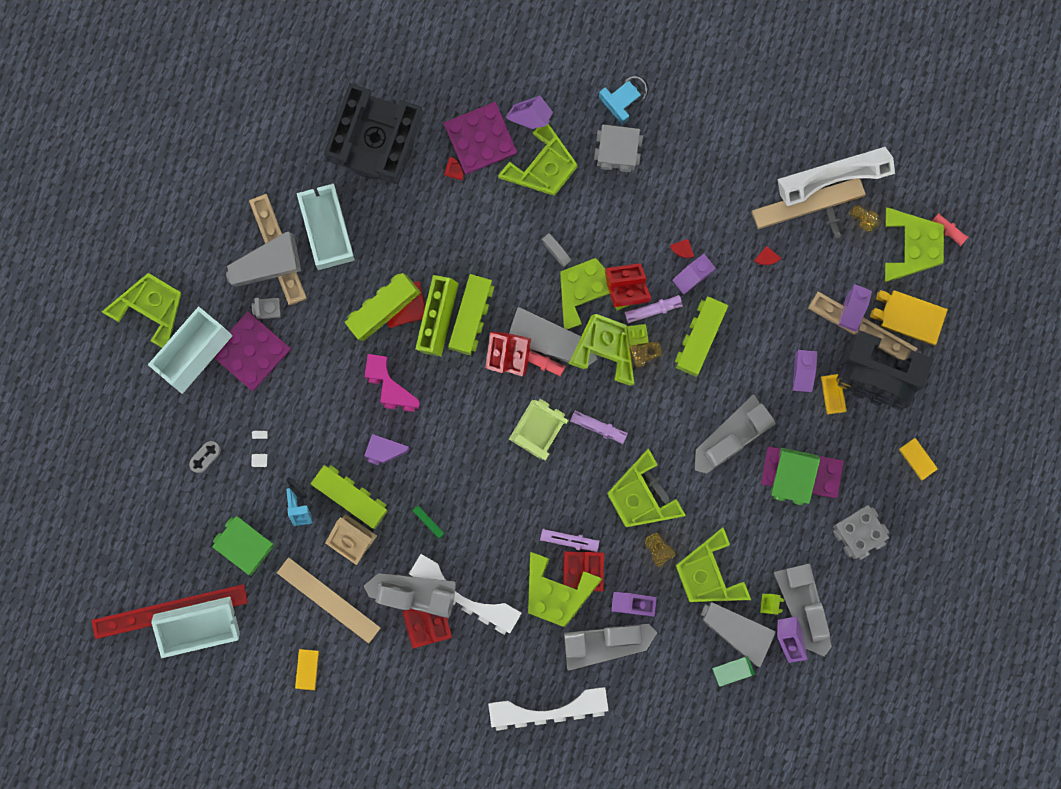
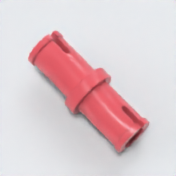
M939 213L932 220V222L944 225V235L946 237L949 236L960 247L967 240L968 236L963 234L955 227L954 223L951 224Z
M532 350L529 352L528 362L541 367L543 371L548 370L560 377L562 376L565 365L551 360L549 356L544 357Z

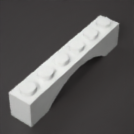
M882 147L778 179L780 196L785 204L790 206L805 201L817 190L835 182L856 178L879 179L895 174L894 160L886 147Z
M420 554L409 573L413 577L445 580L439 565ZM455 591L453 605L456 602L463 606L461 610L470 615L473 612L479 615L478 620L487 625L489 622L496 625L495 630L504 635L506 632L511 633L522 614L505 603L496 605L481 604L464 598Z
M605 687L584 690L571 703L550 711L527 710L509 701L488 703L491 727H496V731L508 729L507 725L515 724V728L526 727L527 722H535V725L546 724L548 719H554V722L566 721L565 717L573 716L574 720L583 719L585 714L593 713V717L604 716V712L608 711Z

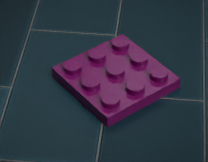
M496 102L443 123L465 175L517 154Z
M247 312L229 331L233 336L214 358L253 392L288 354L291 348L251 313Z

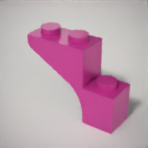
M368 354L364 377L372 384H380V381L383 382L380 403L384 405V408L396 409L397 406L403 407V410L408 412H415V409H419V400L389 377L387 371L388 358Z

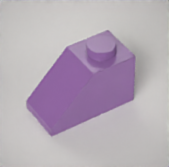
M537 96L513 105L506 118L534 129L546 126L553 112L542 97Z
M703 254L689 264L672 281L685 295L714 273L716 268L707 256Z
M856 284L853 285L845 298L839 326L857 332L868 308L872 294L871 290Z
M798 350L795 353L793 391L812 392L816 374L817 351Z
M372 434L364 456L368 458L367 462L374 465H379V462L385 464L408 453L410 448Z
M614 592L612 611L654 617L657 597Z
M791 617L778 620L777 637L788 663L807 660L803 631L798 618Z

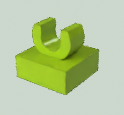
M646 324L627 326L629 346L649 343Z
M762 594L760 613L776 615L782 613L783 610L779 609V604L784 602V599L780 598V595Z

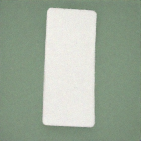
M252 431V439H267V431ZM252 454L251 466L266 467L267 454Z

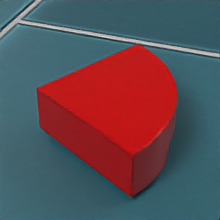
M449 157L444 176L463 181L461 165L457 160Z
M688 239L670 245L673 253L685 259L694 258Z
M766 246L754 262L759 265H772L781 258Z

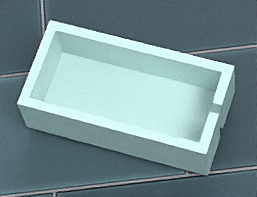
M334 184L317 188L320 195L316 197L314 189L297 193L317 269L321 270L355 261Z
M198 306L151 360L148 366L183 394L233 335Z
M231 597L154 614L151 622L161 658L239 640L240 631L236 616L234 617L235 612Z

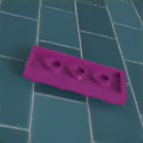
M767 447L761 485L773 487L780 458L779 448ZM819 456L820 462L812 494L837 499L844 461Z

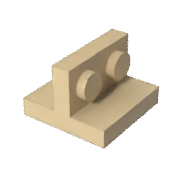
M345 514L343 518L340 517L336 522L326 544L357 565L367 549L375 541L377 535Z

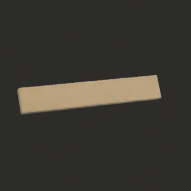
M856 178L817 190L803 202L787 206L784 201L752 210V215L757 229H762L864 197L866 193L860 178Z
M267 194L249 200L265 244L282 235ZM297 272L278 277L289 306L307 299Z
M817 292L808 309L839 326L843 305ZM864 317L857 332L839 326L853 335L861 330L882 338L877 349L897 360H905L908 352L911 350L916 352L917 350L916 347Z
M289 557L278 570L277 574L367 643H370L381 629V627Z

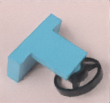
M632 76L612 94L605 87L599 92V98L623 125L629 119V115L624 109L632 102L643 101L648 95L649 87L644 78ZM635 78L640 79L644 83L645 91L641 90L639 84H636ZM641 94H645L642 99L636 100Z
M288 477L286 479L289 484V488L286 489L287 509L293 526L312 524V515L307 505L300 507L297 505V496L305 499L307 494L292 478Z

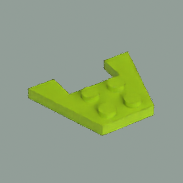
M547 124L544 127H537L533 132L534 136L547 145L526 171L523 172L509 162L498 175V178L553 196L556 195L578 166L553 129Z
M886 207V227H905V263H885V283L942 265L944 262V225Z
M596 258L560 272L563 325L566 330L582 325L575 307L610 294L605 276V268ZM631 305L620 306V307H615V308H616V311H619V310L624 309V308H626V307H629V306H631Z
M147 273L105 308L102 313L120 322L129 307L160 324L151 342L163 348L171 339L182 293Z
M598 314L591 315L568 364L586 369L588 368L590 353L617 362L615 381L630 386L634 385L627 325Z
M649 448L607 492L625 527L686 516L677 499L659 508L641 474L657 466Z
M723 527L676 565L689 602L751 600L744 582L728 588L725 587L712 553L730 546Z
M530 552L528 613L566 627L603 578L583 572L578 589L571 588L543 577L549 558Z

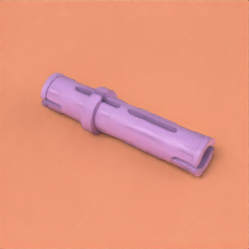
M677 295L676 297L666 300L660 299L659 302L627 311L625 316L629 324L656 314H666L667 311L683 307L680 296Z
M576 410L570 422L603 435V438L607 439L608 437L621 444L624 443L628 434L612 427L610 423H602Z
M542 529L540 541L575 547L579 551L584 549L595 552L598 551L600 541L584 538L583 535L574 536ZM552 536L568 539V541L552 538ZM574 540L578 542L588 543V545L575 543L571 541Z

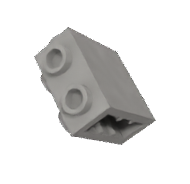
M602 125V129L597 131L596 141L600 142L599 149L595 148L594 160H598L597 166H601V169L605 170L619 168L622 172L635 170V166L640 163L641 155L637 153L638 146H642L643 135H639L640 129Z
M869 505L833 526L835 537L838 541L842 540L845 545L843 547L848 557L852 556L853 559L859 557L862 560L870 555L869 550L874 547L878 550L886 545L885 540L889 539L887 535L889 533L888 529L883 523L880 524L877 519L878 514L873 507L870 508Z

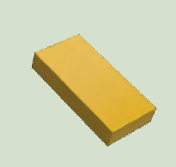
M838 374L821 377L827 415L847 411L843 388L837 386L838 382L836 379Z
M916 438L899 449L921 481L938 469Z
M299 649L295 689L315 690L319 651Z

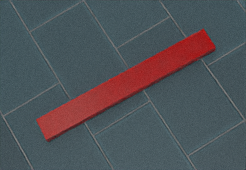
M242 584L91 620L95 639L152 626L151 621L154 614L221 598L231 597L233 607L248 604L245 585Z

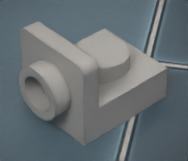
M255 298V303H252L253 315H256L258 320L281 318L280 299Z

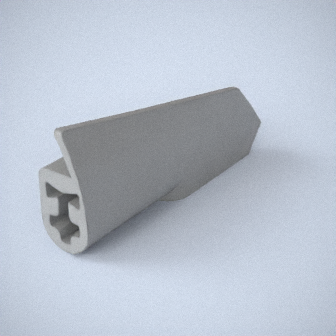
M520 307L517 308L509 334L531 338L530 349L569 363L581 336ZM590 353L588 366L597 360L596 355Z
M752 395L696 449L695 471L705 474L709 473L742 450L746 444L776 424L765 406L759 403L755 395Z
M806 564L774 572L791 616L798 618L803 631L806 649L825 656L832 646L824 609L819 600L811 565Z
M378 573L364 585L368 596L375 598V602L402 610L415 609L449 618L453 608L456 582Z
M650 624L564 633L567 669L573 670L647 651L657 632Z

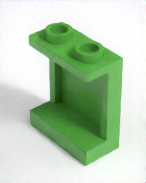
M781 447L773 488L770 491L771 496L780 501H785V499L793 500V503L798 505L810 504L820 462L819 456Z
M238 516L235 518L231 517L225 525V531L222 534L219 533L214 538L213 542L215 544L212 547L245 573L252 576L275 544L254 530Z

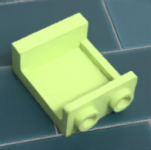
M539 399V401L532 400L509 440L537 458L546 460L549 455L547 450L562 425L567 424L568 420L564 418V413L557 409L551 410L548 408L549 404Z

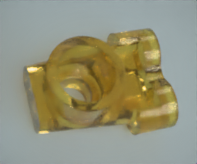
M859 205L853 206L849 213L853 217L860 219L858 226L869 233L872 232L873 228H878L881 223L877 213L872 210L867 212Z
M650 342L641 346L638 344L629 346L636 368L645 366V362L663 355L659 342ZM653 349L655 353L653 355H649L647 353V350Z
M658 533L647 537L645 545L651 550L654 556L652 560L657 567L664 565L667 560L676 555L673 548L667 546Z

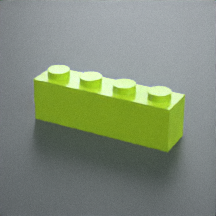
M404 273L395 275L388 286L381 287L376 292L377 295L375 297L367 299L362 304V308L348 315V320L345 321V324L358 340L364 342L421 293L408 275Z
M472 274L469 275L448 346L449 350L470 356L472 351L476 352L479 342L476 340L477 333L481 334L484 325L481 322L482 316L487 315L489 304H486L488 297L492 298L495 286H492V280Z
M436 275L432 277L415 348L424 354L442 357L459 285L455 280Z
M708 296L705 301L701 300L697 309L700 311L698 318L694 317L690 325L692 332L690 335L686 334L682 343L685 348L683 352H678L674 361L678 363L677 369L695 377L698 376L728 308L727 304Z
M324 465L311 482V485L375 530L388 512L385 509L386 504L378 498L376 501L369 497L371 493L361 487L359 490L354 487L355 482L347 476L344 479L338 475L340 471L333 466L326 467Z

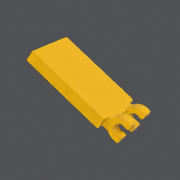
M882 290L877 293L875 300L884 302L886 305L884 311L874 308L871 311L870 318L882 321L881 327L934 346L936 345L948 309L895 290L892 291L891 295Z

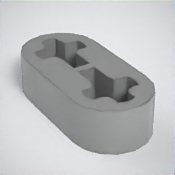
M548 233L541 239L546 248L563 267L571 261L570 257L551 234Z
M214 441L206 442L191 458L189 463L190 469L195 473L206 471L220 455V446ZM215 445L216 447H215L214 450L216 451V453H215V454L210 453V454L206 457L205 455H206V454L208 453V451H209V450L207 449V447H208V446L213 447V446ZM204 457L205 460L201 463L203 467L195 469L196 464L194 462L196 460L201 461Z

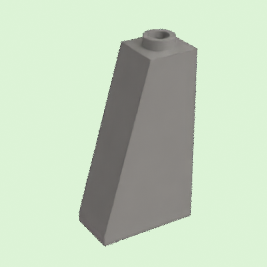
M285 232L228 265V272H226L228 282L237 287L300 272L301 266L294 234Z
M712 602L709 603V606L705 604L701 615L704 616L702 621L744 657L748 656L754 666L761 667L776 631Z

